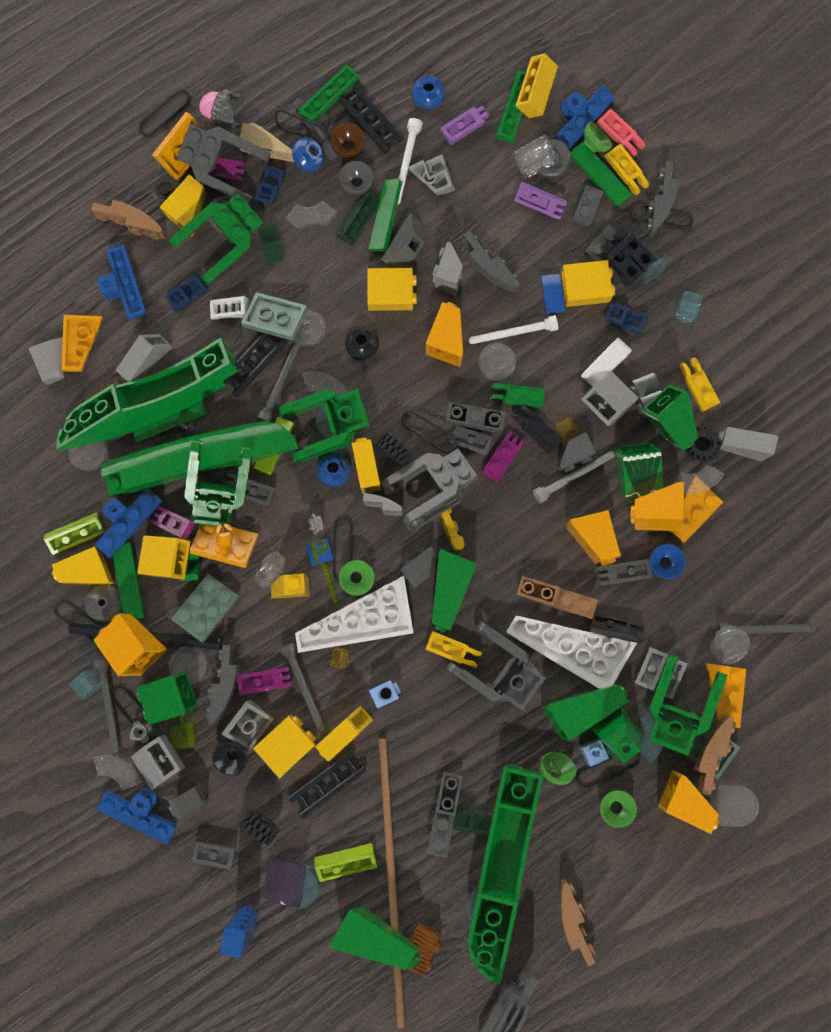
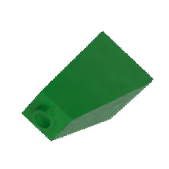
M442 549L439 551L432 624L435 625L434 629L445 633L446 630H451L477 563Z
M617 684L549 702L541 707L561 739L571 741L627 704L629 700L627 699L628 694L626 690Z
M623 706L590 727L595 736L601 740L608 754L623 764L641 750L643 733Z
M365 907L349 910L329 945L332 949L404 970L415 968L421 960L419 955L422 952L421 948Z

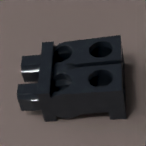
M621 228L613 235L619 243L616 247L608 240L600 248L605 254L604 261L608 260L609 266L622 279V284L628 287L651 267L657 259L636 238L633 232L628 234Z

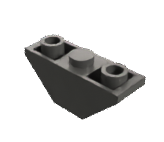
M412 214L407 216L381 259L389 268H401L416 258L425 243L423 226Z
M449 402L446 421L469 430L498 432L503 430L506 412Z

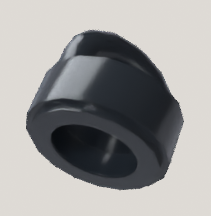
M160 180L155 184L154 191L160 199L167 200L174 192V188L169 181Z
M189 421L187 424L177 423V429L183 432L181 437L192 436L196 423Z

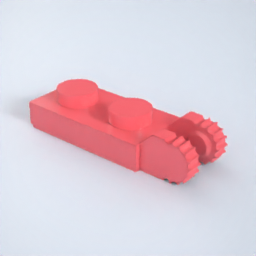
M609 109L597 121V125L616 143L622 144L630 156L634 157L637 155V150L629 143L631 140L637 148L643 149L645 147L644 141L636 134L637 132L612 109Z

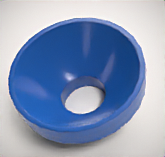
M434 76L419 78L412 89L414 102L423 109L438 107L445 97L443 83ZM430 83L434 86V89L432 91H425L423 86Z
M304 137L294 143L292 157L300 169L306 172H314L321 167L324 161V154L321 146L315 140ZM310 146L316 150V156L310 154Z
M328 453L318 462V477L327 486H341L348 481L351 475V464L340 453ZM332 462L337 463L339 466L338 471L335 473H330L327 469L328 465Z
M672 544L658 546L650 556L652 572L662 579L678 577L686 565L683 552ZM662 557H667L670 560L668 568L661 567L660 559Z

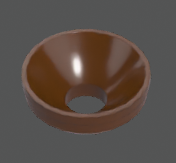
M346 123L339 125L331 135L332 147L342 157L356 156L363 149L364 134L354 124ZM346 141H351L354 143V146L351 149H345L343 144Z

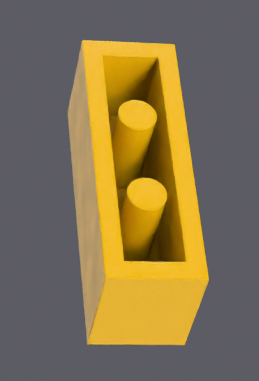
M545 53L531 57L516 103V107L528 118L543 115L558 65Z

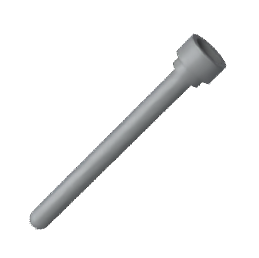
M607 452L546 488H536L533 490L536 500L540 504L543 503L552 492L614 458L615 452Z

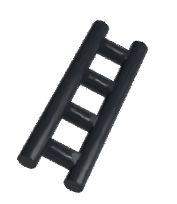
M356 85L352 89L355 94L351 98L346 100L342 96L338 102L382 152L387 154L390 150L387 145L394 139L400 143L404 137L360 87ZM359 100L366 105V108L360 113L353 107ZM373 113L378 121L369 126L364 118ZM382 126L389 131V134L383 139L376 134V131Z
M262 332L240 356L235 365L237 370L242 369L248 376L241 383L233 375L224 380L225 384L228 382L235 388L232 392L235 397L238 398L284 348L287 342L283 338L277 342L270 336L271 334ZM264 341L273 347L266 356L258 350ZM252 355L261 361L254 369L245 363Z
M351 749L287 797L290 803L297 800L303 810L299 812V815L302 819H305L367 772L363 765L359 768L354 765L351 758L355 754ZM345 764L351 774L341 780L335 770ZM329 776L335 786L325 792L319 782ZM313 788L319 798L309 804L303 794Z

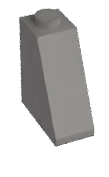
M160 334L139 335L116 371L126 382L143 378L172 348V345Z
M727 427L720 431L718 439L721 438L719 443L721 450L762 462L774 455L779 436Z

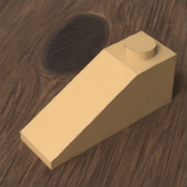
M243 123L240 133L241 138L270 152V158L294 162L292 149L255 123Z

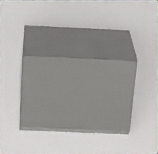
M246 701L221 734L251 750L274 718L253 701Z

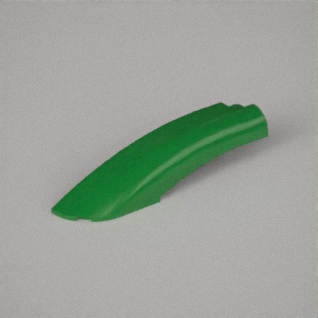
M219 338L171 367L134 381L108 386L78 405L66 417L65 420L67 422L64 428L58 432L57 449L61 451L115 438L159 422L196 404L226 386L224 380L238 372L235 365L237 361L222 338Z
M259 421L174 440L106 460L101 465V476L106 478L109 496L116 498L150 487L187 478L192 438L202 440L197 476L238 467L242 445L252 447L250 463L297 450L299 447L294 436L283 426L274 422Z
M510 764L504 765L468 936L470 957L478 971L489 980L501 984L512 935L525 861L543 780L541 772Z

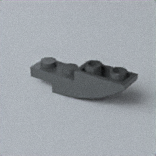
M666 161L664 167L659 170L658 179H661V185H658L657 194H655L653 201H650L648 206V213H651L646 227L649 230V237H653L662 227L676 199L679 179H672L673 161Z
M470 231L464 234L463 242L470 250L468 261L490 282L505 290L517 293L520 288V280L517 275L509 271L507 262L504 259L501 260L499 256L492 259L490 252L487 249L484 250L481 246V241L477 235H473Z
M223 645L222 649L219 650L221 668H218L217 680H220V684H212V687L208 689V699L211 700L210 707L207 708L206 719H209V724L217 723L230 704L237 686L240 665H233L234 645Z
M443 772L427 850L429 855L447 858L463 776Z

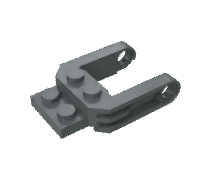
M190 124L176 159L192 166L196 180L231 197L239 194L249 205L253 196L211 176L224 148V142L226 141L267 162L271 153L219 126L205 131Z
M459 449L443 458L440 454L426 453L382 481L381 488L385 495H389L400 489L403 490L429 474L441 491L440 494L405 515L403 522L408 530L418 529L460 503L462 489L478 480L477 474Z
M479 620L474 629L511 654L513 658L508 661L494 681L492 688L452 660L446 669L492 702L509 701L524 712L546 678L531 668L527 652Z
M527 965L525 970L522 969L517 977L518 983L510 979L503 985L479 1032L520 1031L530 1010V1006L527 1005L528 1000L538 984L533 968Z

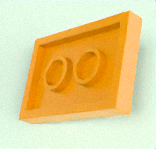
M185 112L152 154L176 181H179L190 168V165L176 159L190 124H193L202 129L192 115Z
M201 524L190 547V554L246 568L258 540V534L234 528L228 524H224V526H221V524L218 526Z

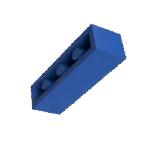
M243 906L237 910L224 928L220 955L236 958L242 957L255 935L259 911H254V908L250 906Z

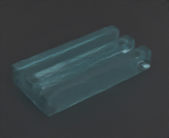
M662 257L650 264L642 277L643 282L647 284L650 279L652 281L656 276H661L669 263L668 259Z

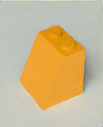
M442 302L426 341V355L461 367L463 345L460 308H457L458 306L453 303L447 302L446 304Z
M678 482L635 499V506H631V523L635 524V530L682 531L684 482Z
M609 510L570 519L565 524L567 530L595 564L601 563V566L609 565L616 562V558L621 556Z
M117 614L114 616L112 622L107 627L101 629L99 635L94 639V642L118 676H141L167 651L165 646L131 614Z
M672 771L657 807L711 834L718 827L719 814L686 776Z

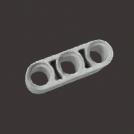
M618 337L585 370L581 377L594 387V385L611 373L631 353L632 349Z

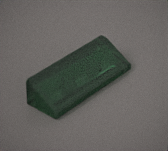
M369 189L364 194H361L335 233V236L353 246L378 209L380 199Z

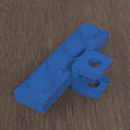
M601 85L588 101L578 92H573L560 106L561 112L570 121L554 139L562 141L570 149L584 133V128L587 124L594 122L616 97L604 85Z
M124 245L107 249L106 253L113 273L101 276L97 280L104 299L112 300L121 297L129 320L147 315Z
M148 488L128 509L118 500L111 499L103 508V513L114 524L96 542L95 546L111 558L163 501Z
M146 787L142 788L132 798L131 802L107 790L103 794L97 809L167 845L171 841L177 824L151 812L157 801V793ZM148 794L150 796V799L144 797V795Z

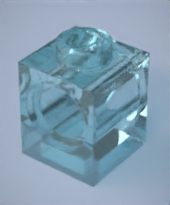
M684 291L680 296L675 318L685 323L694 322L698 317L703 295Z
M83 671L69 683L80 699L89 698L101 688V682L92 671Z

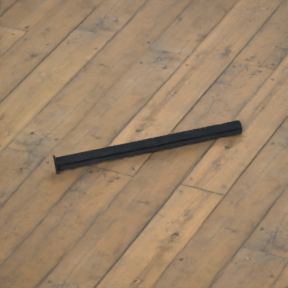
M70 622L68 631L71 634L98 636L99 631L107 626ZM149 631L161 644L215 649L218 652L222 649L223 637L221 636L219 638L207 637L201 643L192 635Z

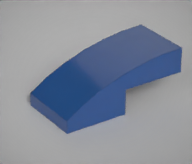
M560 274L541 276L546 314L565 312Z

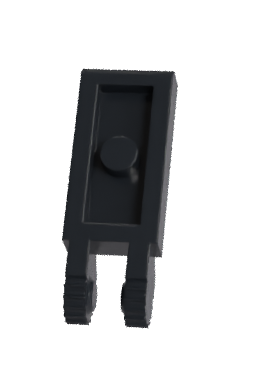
M522 405L520 407L522 413L530 420L525 423L516 413L512 418L522 427V430L550 454L563 439L536 414H533L530 409Z
M594 613L593 619H590L589 632L629 639L631 642H643L644 640L642 632L645 631V626L643 623Z

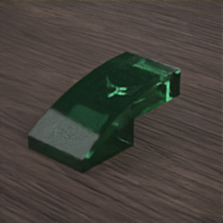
M276 225L257 228L266 264L283 261L284 257Z
M457 809L452 829L489 836L493 816Z

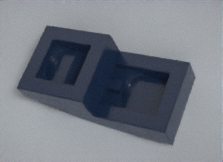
M267 165L263 181L259 183L255 200L273 206L286 172Z
M194 274L182 286L177 285L165 298L173 309L178 311L203 295L208 288L199 276Z
M611 302L605 316V321L640 335L648 320V315L631 311L629 307Z

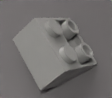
M447 242L446 247L441 248L439 265H435L433 282L435 283V290L456 296L462 280L463 265L452 244Z
M611 372L594 385L581 400L607 426H612L639 398Z
M166 735L157 737L131 757L151 790L186 768Z

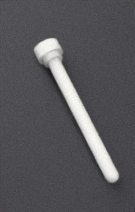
M410 118L407 124L409 136L399 179L403 183L398 205L401 202L415 138L422 129L423 122L416 118Z
M556 315L549 316L543 322L472 336L468 341L470 344H476L542 329L550 330V332L558 330Z

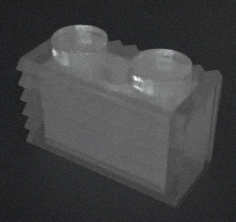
M546 134L513 152L519 170L525 177L535 175L538 169L543 166L549 167L554 163V160L558 159L552 143Z

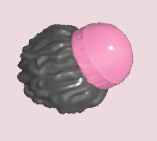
M227 89L221 92L212 91L205 94L199 105L201 115L207 121L213 123L215 128L219 126L231 132V130H234L241 124L234 121L235 115L230 100L232 98H241V94Z

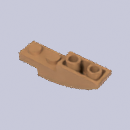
M116 200L112 201L111 207L96 203L92 205L91 210L99 220H112L117 224L126 225L130 233L137 236L144 234L156 240L159 238L166 239V234L150 216L131 205Z
M522 576L517 595L590 619H593L598 603L597 599Z
M725 715L711 729L699 750L694 770L701 772L698 791L702 794L711 795V791L715 789L716 780L714 775L720 765L718 755L727 757V753L731 751L732 743L730 737L731 733H734L736 726L734 717Z
M563 879L561 880L559 890V910L562 927L571 950L579 948L589 967L595 964L593 956L596 954L591 943L587 945L584 937L587 934L582 924L578 926V924L585 921L582 916L585 914L581 903H576L573 897L576 895L572 883L567 884L566 880Z

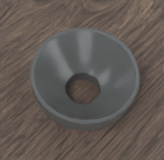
M361 161L347 163L340 172L341 186L347 193L352 195L366 193L373 182L371 168ZM353 179H361L362 184L359 187L353 186Z

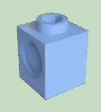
M392 680L369 690L377 708L399 699L398 694L401 693L397 683H392ZM383 688L391 690L392 695L390 698L384 699L381 696Z
M598 738L579 746L589 766L609 759L601 740Z

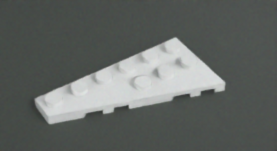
M404 576L295 633L298 653L412 634L413 627Z
M515 616L506 631L507 634L598 689L614 684L637 644L521 616Z

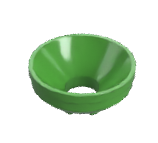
M589 122L584 128V143L595 153L610 150L612 142L598 125Z
M353 560L342 567L339 574V582L347 593L362 595L373 586L374 572L364 561ZM353 572H359L362 576L361 581L353 583L350 580V575Z
M549 752L543 756L540 770L549 782L565 785L573 780L576 775V766L568 756L559 752ZM550 772H557L560 778H554Z
M613 790L602 798L600 813L604 821L610 826L623 828L631 824L635 819L637 806L631 795L621 790ZM615 801L620 802L622 805V809L618 813L611 811V804Z

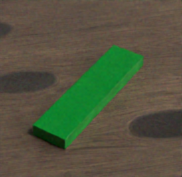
M346 64L298 110V114L302 118L315 123L360 79V75Z
M519 70L517 72L496 139L512 144L514 142L523 112L516 107V103L526 72Z
M584 141L570 152L572 160L601 191H604L603 194L616 208L632 196L629 190L596 154L586 146Z
M400 179L384 180L369 250L372 252L387 251L403 183Z
M203 400L168 418L133 431L136 442L140 444L176 429L177 423L187 424L189 421L193 422L208 416Z
M126 543L113 555L123 614H131L138 620L145 618L133 546L132 543Z

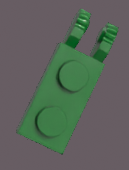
M501 383L492 384L493 389L506 391V397L498 394L491 395L490 399L493 401L515 406L525 405L530 408H543L545 389Z

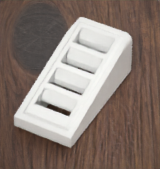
M240 296L210 300L211 319L244 318L250 306V299ZM218 305H220V311H221V313H219V314H218Z

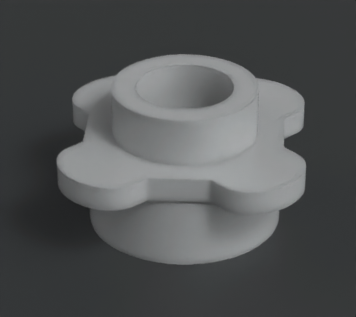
M312 514L310 519H308L309 529L313 530L314 534H317L318 531L323 530V523L320 515L315 516V514Z
M140 721L134 722L130 739L146 743L149 740L148 734L152 730L151 725L141 724Z

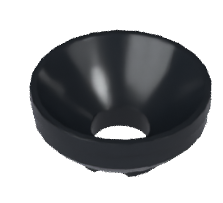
M357 326L348 332L345 346L351 357L358 360H366L376 354L379 340L377 334L371 328ZM359 335H364L367 338V342L359 345L356 343V338Z
M226 740L218 744L214 749L212 761L219 772L224 775L235 776L242 773L246 768L248 753L239 742ZM229 750H237L239 757H231Z

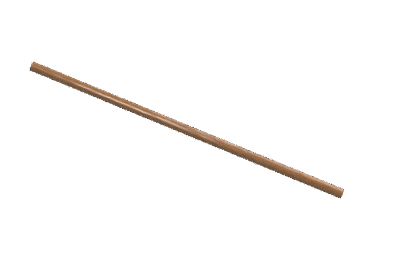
M379 739L391 927L399 932L386 739ZM393 967L397 1028H405L402 969Z

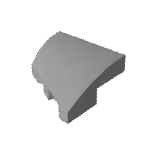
M442 154L425 162L422 160L408 167L436 195L456 190Z
M63 337L29 348L42 382L47 385L65 378V372L62 371Z

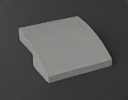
M364 493L363 502L365 506L382 507L384 515L403 516L402 507L392 500Z
M650 647L635 683L656 692L669 655ZM680 660L677 661L665 697L671 700L674 699L688 663Z

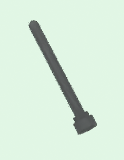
M299 340L294 341L265 408H262L257 414L256 418L260 421L271 422L273 418L272 409L301 346Z
M717 623L716 625L718 638H728L732 634L809 632L811 630V626L808 624L731 626L727 623Z
M294 643L280 648L281 654L286 659L288 658L316 727L320 733H323L325 725L295 657L296 646Z
M107 659L93 661L94 669L99 672L112 751L116 753L120 750L107 674L110 664Z

